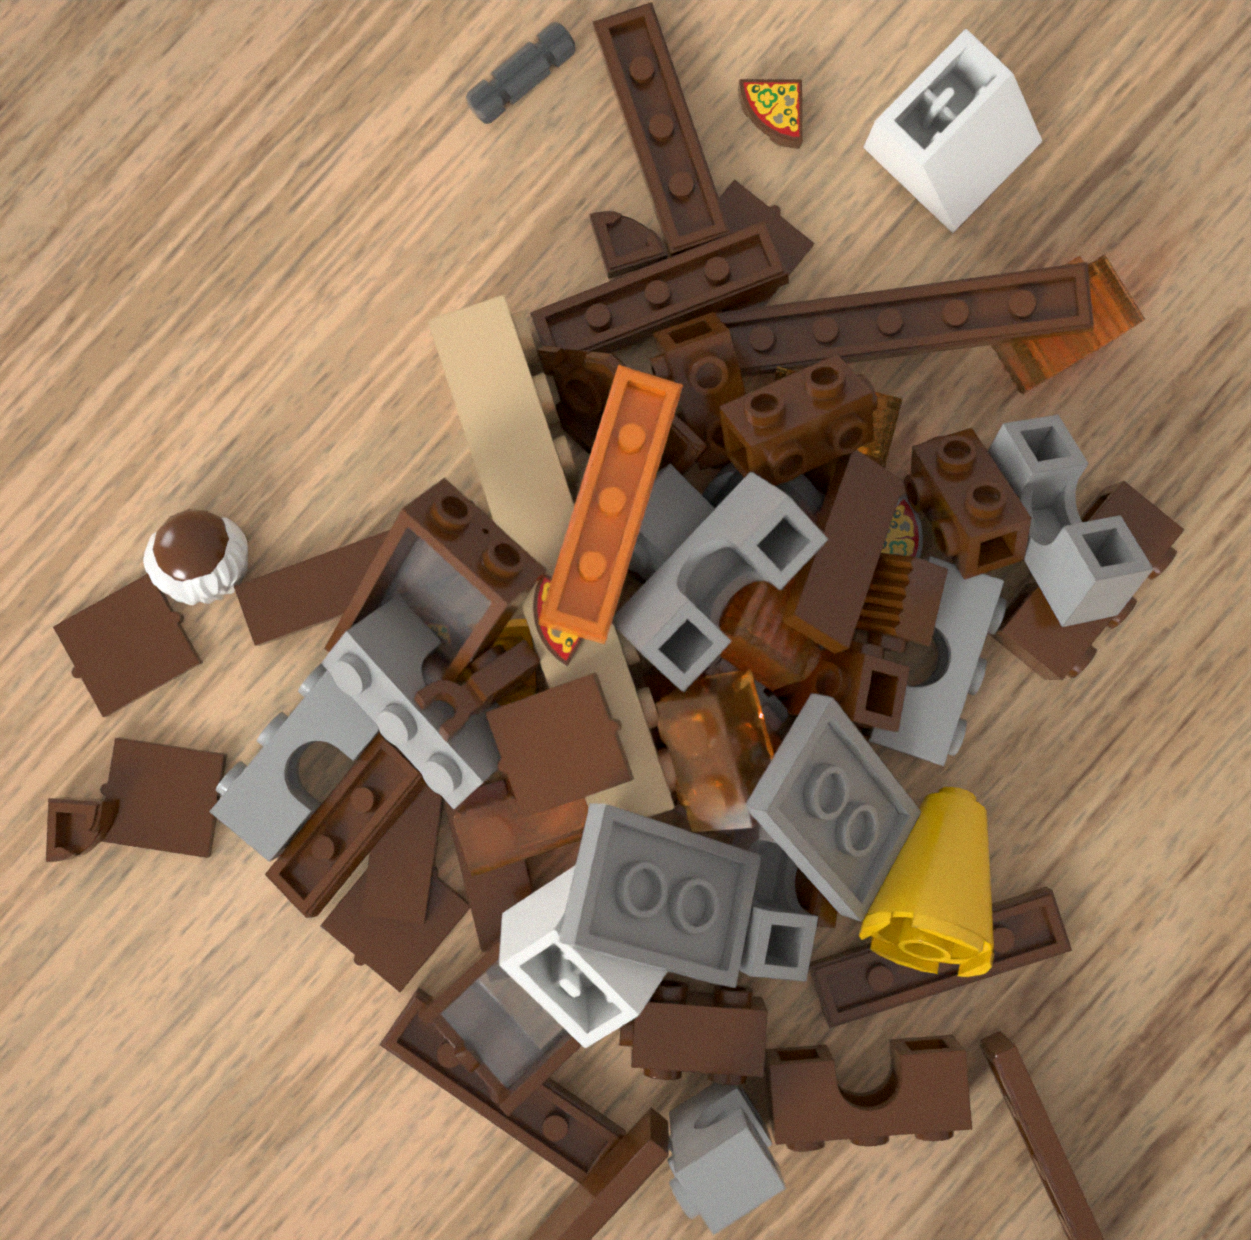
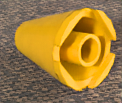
M943 787L937 793H931L924 797L919 807L921 814L861 923L859 931L861 941L869 936L873 937L870 949L879 956L909 968L934 974L938 973L940 962L959 964L957 976L960 977L986 974L992 967L994 937L987 810L976 801L977 798L973 793L957 787Z

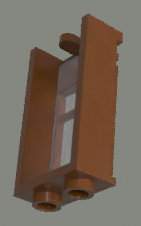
M444 477L402 508L324 649L330 652L347 630L393 597L399 595L442 642L422 665V676L425 684L428 685L437 680H449L462 686L467 683L472 675L468 669L469 666L492 647L533 586L545 574L547 569Z
M499 935L420 1008L418 1017L426 1026L432 1023L454 1047V1055L470 1073L475 1071L498 1096L499 1108L508 1117L582 1045L499 965L501 935Z

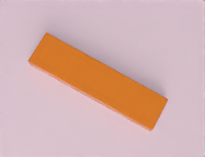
M618 365L539 618V625L605 644L683 388L682 384Z

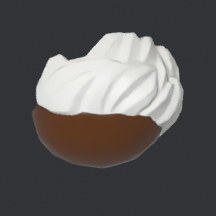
M187 509L170 516L152 534L144 552L143 563L152 583L176 601L192 606L198 602L211 604L215 600H222L225 594L234 593V586L242 583L248 569V543L243 531L230 519L221 518L206 510Z

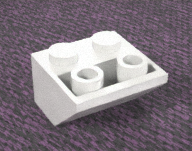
M965 29L875 120L863 148L945 227L954 233L1041 144L1042 138L1014 74L973 34Z
M573 866L502 913L499 965L586 1049L639 1016L667 971L558 943L575 871V866Z

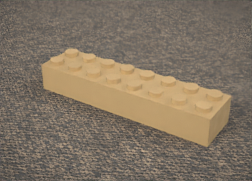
M501 295L427 321L493 521L547 569L545 574L553 577L576 501L573 502L568 485L579 482V478L565 435L552 439L548 425L560 421L545 374L542 373L531 377L528 368L529 365L540 361L524 311L510 314L505 296ZM537 581L521 605L538 657L541 660L540 663L548 687L551 689L586 675L597 673L612 718L618 719L622 723V728L618 734L634 776V780L586 796L588 808L590 803L608 804L645 817L674 809L670 792L682 789L669 748L655 750L649 729L659 726L661 723L649 687L635 690L628 669L629 665L640 662L636 647L611 623L605 644L584 639L568 667L565 666L545 647L535 626L533 598Z

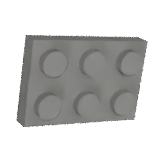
M817 694L810 695L744 806L840 915L861 922L921 814L919 808L834 698Z
M590 803L558 943L717 985L736 988L762 855L608 804Z

